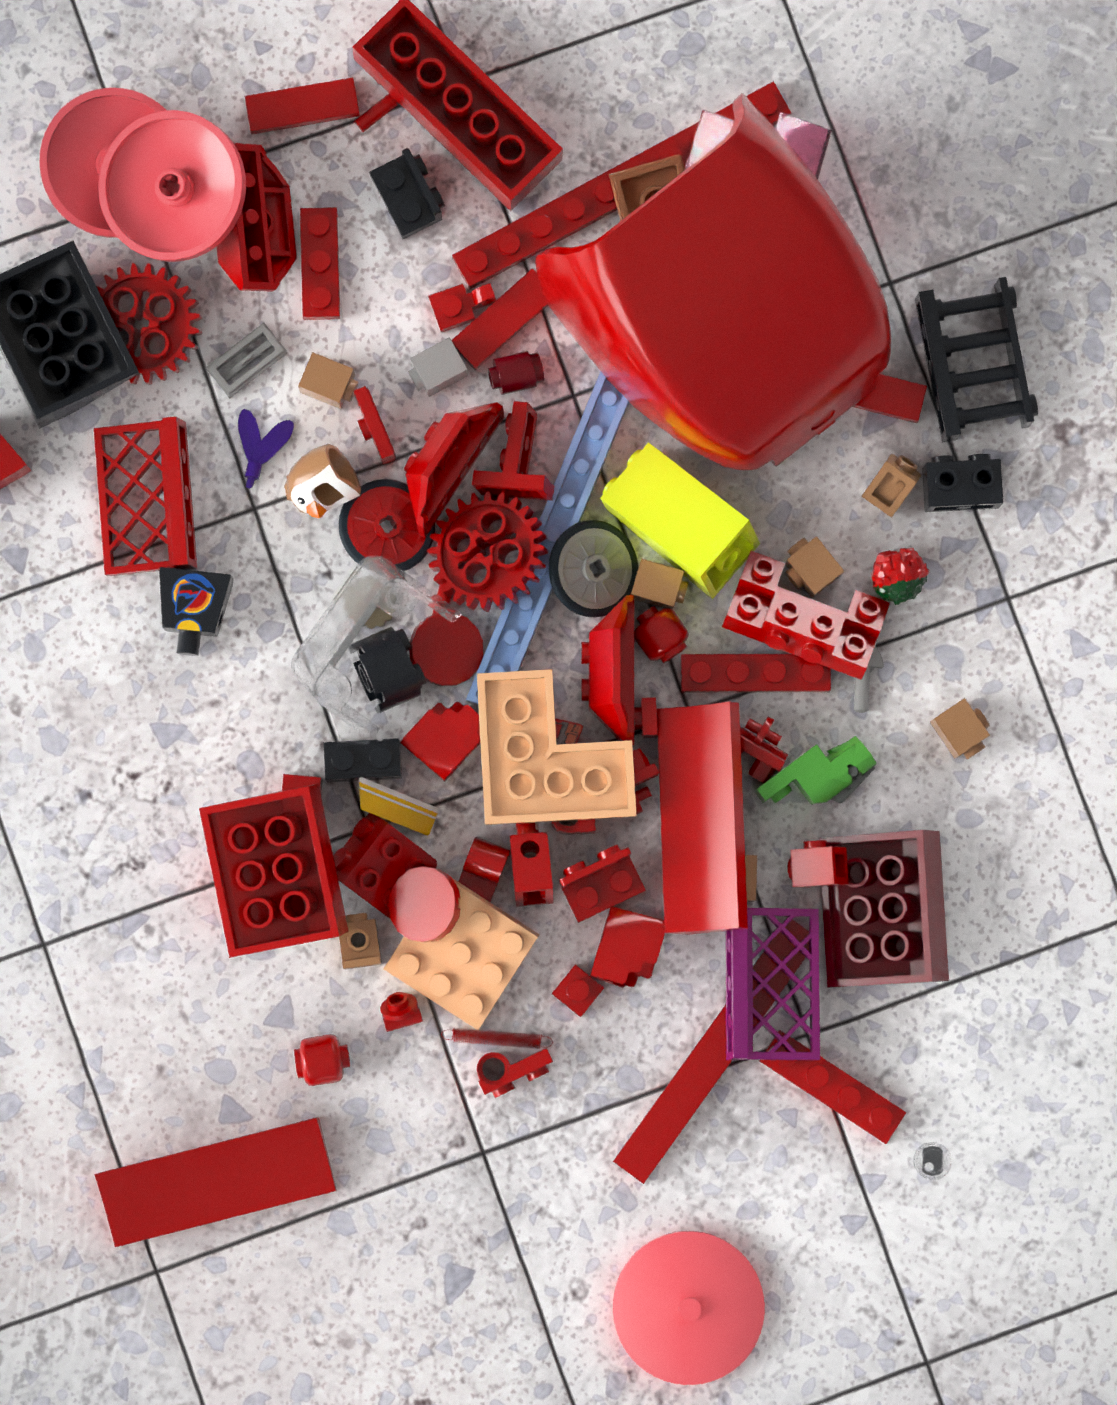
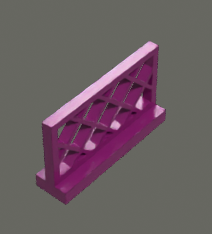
M747 908L748 929L725 931L726 1060H820L819 909ZM752 916H766L777 927L763 942L752 931ZM776 917L787 918L782 923H780ZM794 917H809V934L799 942L785 926ZM779 932L795 946L782 961L766 946ZM752 940L758 945V947L754 951L752 947ZM808 941H809V951L804 947V945H805ZM762 950L777 965L764 979L753 970V959ZM798 951L809 960V972L801 980L785 965ZM780 969L796 984L782 999L767 984ZM809 978L810 990L804 985ZM753 979L758 983V985L754 989ZM762 988L777 1002L764 1017L753 1008V997ZM799 988L810 999V1009L801 1018L785 1003ZM780 1007L796 1022L783 1036L767 1022ZM753 1016L759 1021L754 1027ZM809 1016L810 1027L804 1022ZM763 1026L777 1042L767 1052H753V1035ZM799 1026L810 1036V1052H796L786 1041ZM782 1045L788 1052L775 1051Z

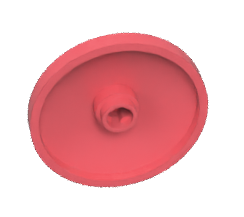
M101 88L74 98L54 116L41 144L40 173L43 186L51 203L68 222L96 236L118 238L105 220L100 205L99 175L102 162L110 145L122 130L143 116L165 111L166 109L162 105L134 90Z
M159 111L143 116L128 125L110 145L102 162L99 175L100 205L110 229L130 249L160 261L179 262L190 260L214 249L234 228L245 201V169L236 146L228 135L214 123L185 111Z
M678 1231L664 1234L649 1241L638 1249L625 1264L614 1290V1323L626 1352L646 1372L674 1384H704L731 1373L752 1352L763 1327L765 1315L764 1295L754 1268L747 1258L733 1245L717 1236L704 1232Z

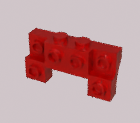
M751 550L722 628L765 643L773 649L783 650L802 657L807 662L818 663L862 680L877 638L881 632L890 602L855 590L847 612L777 586L786 563Z

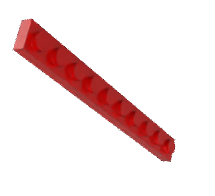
M774 81L746 96L773 126L791 116L792 112ZM733 103L453 254L452 259L469 290L617 211L608 174L678 154L682 156L686 170L728 135L735 120Z

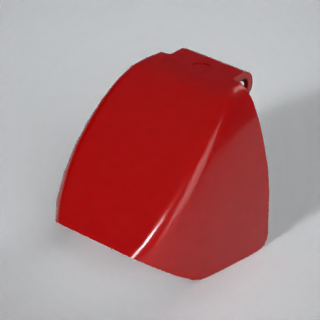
M741 93L733 101L735 117L733 126L728 135L719 144L597 240L573 248L557 246L546 249L537 255L535 264L542 292L548 306L598 369L605 375L606 379L638 411L673 438L698 454L726 468L756 470L770 461L777 467L813 437L824 432L836 422V419L876 388L874 379L887 368L889 363L892 336L888 307L878 278L836 205L791 145L754 104Z

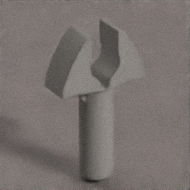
M876 646L873 649L862 680L855 678L854 711L859 713L869 710L870 673L874 668L882 669L884 667L882 656Z

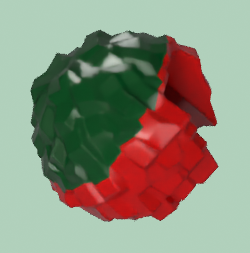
M900 548L899 552L890 550L880 552L877 555L871 572L873 589L883 600L893 601L895 605H899L901 602L915 599L922 591V586L927 582L929 569L914 548Z

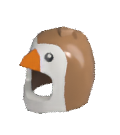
M331 444L314 448L302 456L286 476L287 481L284 485L287 500L292 501L300 512L309 514L314 518H322L326 511L332 510L360 496L361 492L355 470L341 451Z

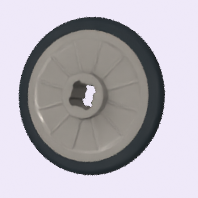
M586 520L576 523L559 536L551 550L548 568L550 583L561 603L572 612L585 617L606 616L626 595H631L638 571L635 550L626 535L609 523L599 520ZM594 563L596 568H598L596 574H593L591 569H589L590 564Z

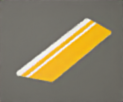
M363 777L359 778L361 810L428 836L439 811L437 807Z

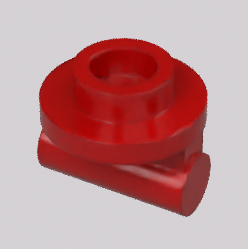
M396 992L389 995L381 1004L380 1011L387 1032L423 1022L417 999L412 994Z

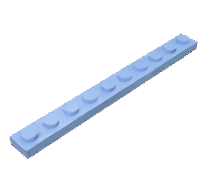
M601 371L554 483L553 500H547L540 517L542 525L537 530L543 531L547 535V539L538 544L545 546L549 551L548 554L538 556V559L546 565V568L534 570V574L540 581L537 583L529 580L526 583L531 592L529 595L519 590L516 593L518 597L517 604L507 598L504 610L501 612L477 673L520 671L553 590L548 570L551 550L556 540L566 529L581 522L629 404V401L606 379ZM477 673L466 698L468 702L478 705Z

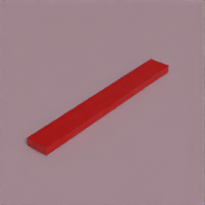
M793 919L785 926L799 942L809 934L807 929ZM781 932L767 946L781 961L795 948ZM809 941L804 945V947H805L808 951H809ZM763 951L753 965V970L764 979L777 965ZM798 951L785 965L795 974L806 957ZM780 969L767 984L779 996L790 981V978ZM753 979L754 989L758 985V983ZM762 988L753 997V1008L764 1017L775 1000ZM726 1004L613 1160L615 1164L643 1184L732 1061L726 1060ZM753 1016L754 1027L759 1021Z

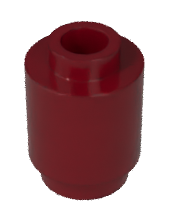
M528 351L496 358L493 359V367L488 368L491 387L493 390L499 388L501 395L534 388L537 386V383L545 380L538 352L529 354Z

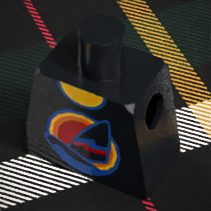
M160 567L162 627L165 631L179 633L177 654L199 656L201 635L217 637L219 634L234 579L230 574Z

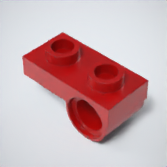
M547 1048L510 1065L508 1059L503 1054L490 1052L482 1056L478 1061V1082L484 1095L492 1092L496 1098L515 1089L512 1081L526 1075L528 1081H532L548 1073L549 1070L546 1065L552 1063L553 1060ZM490 1058L501 1060L505 1066V1073L498 1080H489L483 1074V1064Z

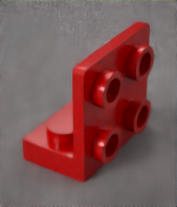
M618 844L599 852L597 855L599 861L587 867L583 860L563 870L565 877L559 880V884L578 923L646 891L630 858L632 853L629 847L620 850Z

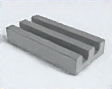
M262 323L208 365L206 370L230 399L287 354V350L267 325ZM265 335L267 340L224 374L221 375L218 372L224 365ZM271 347L276 349L229 386L227 382Z

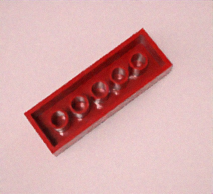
M399 0L352 46L354 60L510 211L562 161L563 148L410 0Z

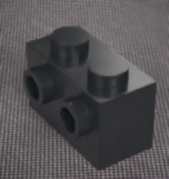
M990 454L969 455L967 461H954L953 456L950 455L931 457V462H927L922 468L925 512L999 509L1003 504L1001 459H991Z

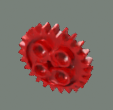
M135 263L131 265L130 274H127L124 269L118 267V279L114 280L105 274L104 280L107 287L105 289L99 286L96 287L118 331L126 330L129 335L126 347L139 371L138 375L129 379L130 383L137 384L140 375H142L145 383L150 385L155 373L161 380L165 381L167 380L165 369L170 368L178 374L180 370L176 362L179 359L188 363L191 361L185 353L186 349H198V346L190 340L191 336L202 335V331L193 327V323L203 318L200 314L191 312L199 302L196 299L186 300L192 289L189 286H183L178 289L181 278L177 275H174L167 281L168 270L164 267L156 275L154 266L150 263H147L143 273H141L139 266ZM148 291L149 298L146 301L145 309L143 312V293ZM126 294H132L134 297L133 308L128 312H120L119 300ZM162 299H169L171 303L170 312L164 317H157L155 314L156 304ZM144 317V319L149 321V326L142 327L140 332L134 324L136 321H142ZM156 336H163L165 339L164 350L161 353L152 354L149 349L150 341ZM140 339L141 354L136 357L135 350Z
M486 491L483 501L475 493H471V504L469 505L458 499L459 510L455 513L447 508L445 511L450 519L447 522L436 521V524L442 529L441 534H430V538L438 543L436 547L427 549V552L432 557L437 558L428 564L429 568L434 572H439L433 578L438 585L446 583L441 591L448 597L454 594L453 601L458 605L466 601V606L473 611L479 602L485 612L490 611L492 602L498 608L504 610L506 598L517 604L518 597L516 593L519 590L528 595L531 593L526 585L529 580L539 583L540 579L534 574V570L546 568V565L538 559V556L548 554L549 551L545 546L538 544L547 539V535L543 531L537 530L542 525V522L537 517L531 518L534 511L528 505L522 508V502L517 497L509 502V497L504 492H501L496 500L490 491ZM498 519L502 520L501 528L495 533H489L491 523ZM515 533L516 537L514 539H510L512 534ZM470 538L469 547L463 552H457L458 544L463 539ZM488 546H491V547L489 548V551H490L491 554H490L489 556L485 557V555H486V550H485V548L488 547ZM519 550L517 560L512 564H505L507 555L511 551ZM466 563L463 569H460V565ZM487 569L485 579L480 583H474L475 574L479 570Z

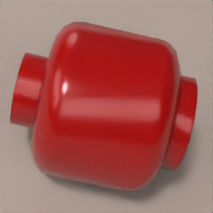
M653 606L636 618L640 625L634 630V639L649 660L657 661L660 659L664 664L687 648L685 641L689 636L688 630L671 608L658 611Z
M334 1034L305 1038L301 1041L300 1048L294 1049L298 1079L304 1078L309 1086L339 1082L344 1075L343 1068L350 1067L348 1046H340L339 1040Z

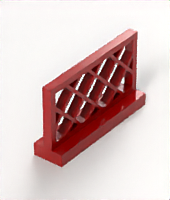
M174 416L162 418L161 421L94 428L105 575L115 576L159 571L160 567L184 570L196 569L197 556L186 422ZM159 430L160 444L149 455L137 443L146 432ZM136 433L132 437V439H130L126 434ZM119 435L128 442L115 459L106 453L104 436ZM133 448L147 458L135 475H132L121 465V462ZM160 454H161V464H160L158 461H156V459L160 456ZM106 459L111 462V464H110V466H109L108 468H107ZM152 464L162 471L163 481L154 492L140 481ZM117 468L131 479L118 496L108 489V478ZM136 484L150 495L137 512L123 501ZM163 491H164V501L159 497L160 494H161ZM109 496L114 499L111 505L109 503ZM155 501L165 508L166 516L157 528L153 527L143 518V515ZM119 505L133 515V518L121 532L111 525V515ZM139 521L153 532L140 549L126 538ZM165 529H167V538L162 534ZM112 533L117 536L116 539H115L113 542H112ZM158 537L168 545L169 561L154 562L145 554ZM123 541L136 554L127 565L114 567L113 552ZM141 558L148 562L137 564Z

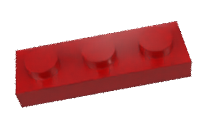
M337 207L300 208L303 320L340 319Z

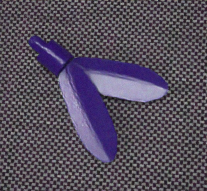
M243 409L240 412L238 432L248 461L244 475L247 478L246 487L248 489L253 487L255 480H259L262 465L267 463L291 438L294 429V423L291 420L278 423L261 440L256 418L247 409Z

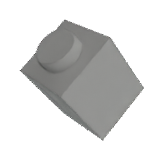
M450 337L410 358L413 369L408 371L409 376L417 390L419 391L424 388L429 397L468 376L467 368Z

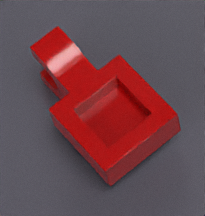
M490 283L478 287L470 293H466L464 285L460 284L428 296L441 333L471 323L475 320L473 310L491 305L496 301Z

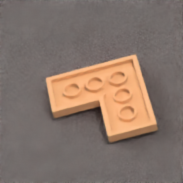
M552 669L477 673L485 825L637 816L632 740L557 745Z

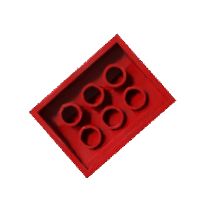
M319 783L199 808L229 958L339 937L349 932Z

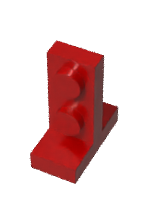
M514 401L512 413H508L506 417L505 430L508 440L506 448H503L500 454V469L502 472L474 470L472 485L481 495H485L486 491H490L497 497L501 492H504L510 498L553 500L555 486L545 475L528 474L538 415L528 402Z

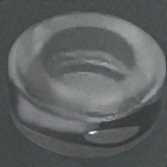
M927 1142L919 1146L915 1151L913 1164L920 1176L929 1180H939L949 1173L952 1167V1156L944 1145L937 1142Z

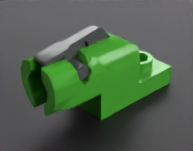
M856 736L841 745L827 750L829 753L827 756L824 755L816 744L754 792L762 803L771 798L776 804L793 791L789 784L794 782L811 805L826 803L829 800L843 803L875 769L876 761Z

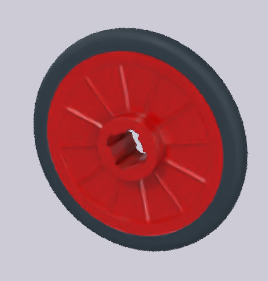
M381 479L360 486V496L344 503L339 515V535L346 552L360 566L376 573L395 574L416 566L424 559L428 553L427 549L431 548L433 544L430 534H435V524L426 538L419 535L408 485L397 480ZM385 520L390 521L394 528L389 533L384 532L380 525Z

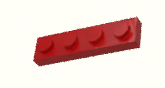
M681 654V693L831 691V668L818 663L807 662L802 657L794 654Z
M778 1030L781 1036L785 1034L783 1031ZM789 1037L786 1040L796 1052H810L809 1048L794 1038ZM775 1038L772 1039L765 1052L777 1042ZM781 1045L775 1052L788 1051ZM821 1056L820 1060H759V1062L884 1144H887L907 1113Z

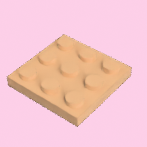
M454 880L460 892L461 899L458 898V908L461 910L459 919L452 931L441 940L433 942H419L403 937L384 970L479 1030L540 934Z

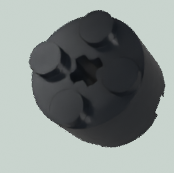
M389 627L349 644L350 654L356 651L360 660L353 664L369 701L377 699L380 703L375 707L377 713L384 712L421 696L422 685L426 684V679L418 663L412 665L407 653L408 650H411V645L403 629L395 631L392 627Z

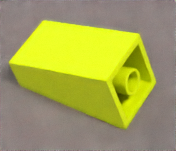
M649 442L642 450L638 449L631 455L627 462V468L618 478L614 477L606 484L603 495L600 498L608 512L674 568L683 570V575L711 599L719 593L748 559L750 551H755L760 545L749 519Z

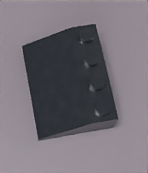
M70 241L0 274V351L39 429L76 412L139 374L74 241Z

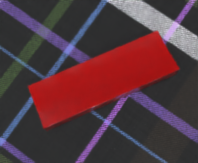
M729 701L697 706L657 708L665 933L691 935L748 929L739 703Z
M319 1117L94 1174L115 1247L337 1191Z

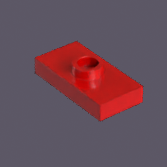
M364 386L354 390L355 399L363 416L357 422L365 441L373 439L383 465L394 461L396 458L394 448L368 387Z

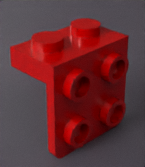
M368 813L365 818H362L355 825L350 839L343 848L337 850L333 855L338 881L389 919H391L388 907L389 898L397 879L409 869L421 866L437 868L435 858L388 822L371 813Z

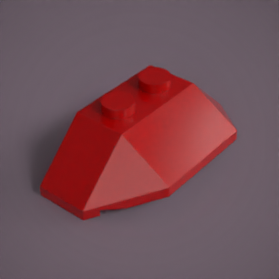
M234 143L245 169L246 194L243 209L237 223L229 235L217 245L218 263L240 291L273 292L278 288L281 280L297 259L290 186L277 167L266 156L267 152L262 145Z
M494 402L446 413L439 423L434 421L424 437L426 444L420 453L415 451L409 457L404 471H406L405 476L418 533L422 537L426 538L504 419V409L500 403Z
M626 595L589 632V642H581V664H589V679H581V701H589V711L619 741L632 740V747H634V595Z

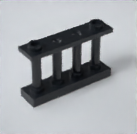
M1006 277L998 278L994 285L995 293L942 302L941 299L935 300L934 290L932 289L918 292L915 298L942 443L957 440L961 435L960 429H965L967 424L1019 415L1021 427L1028 428L1034 422V416H1038L1036 397L1034 394L1029 395L1013 314V309L1017 308L1016 293L1013 286L1008 287ZM992 308L999 309L1002 329L949 338L948 335L942 336L940 321H944V317ZM1004 343L1006 345L1009 365L956 374L955 371L949 372L947 357H951L953 352ZM1011 379L1013 381L1016 401L963 410L962 407L956 408L954 393H958L960 388Z

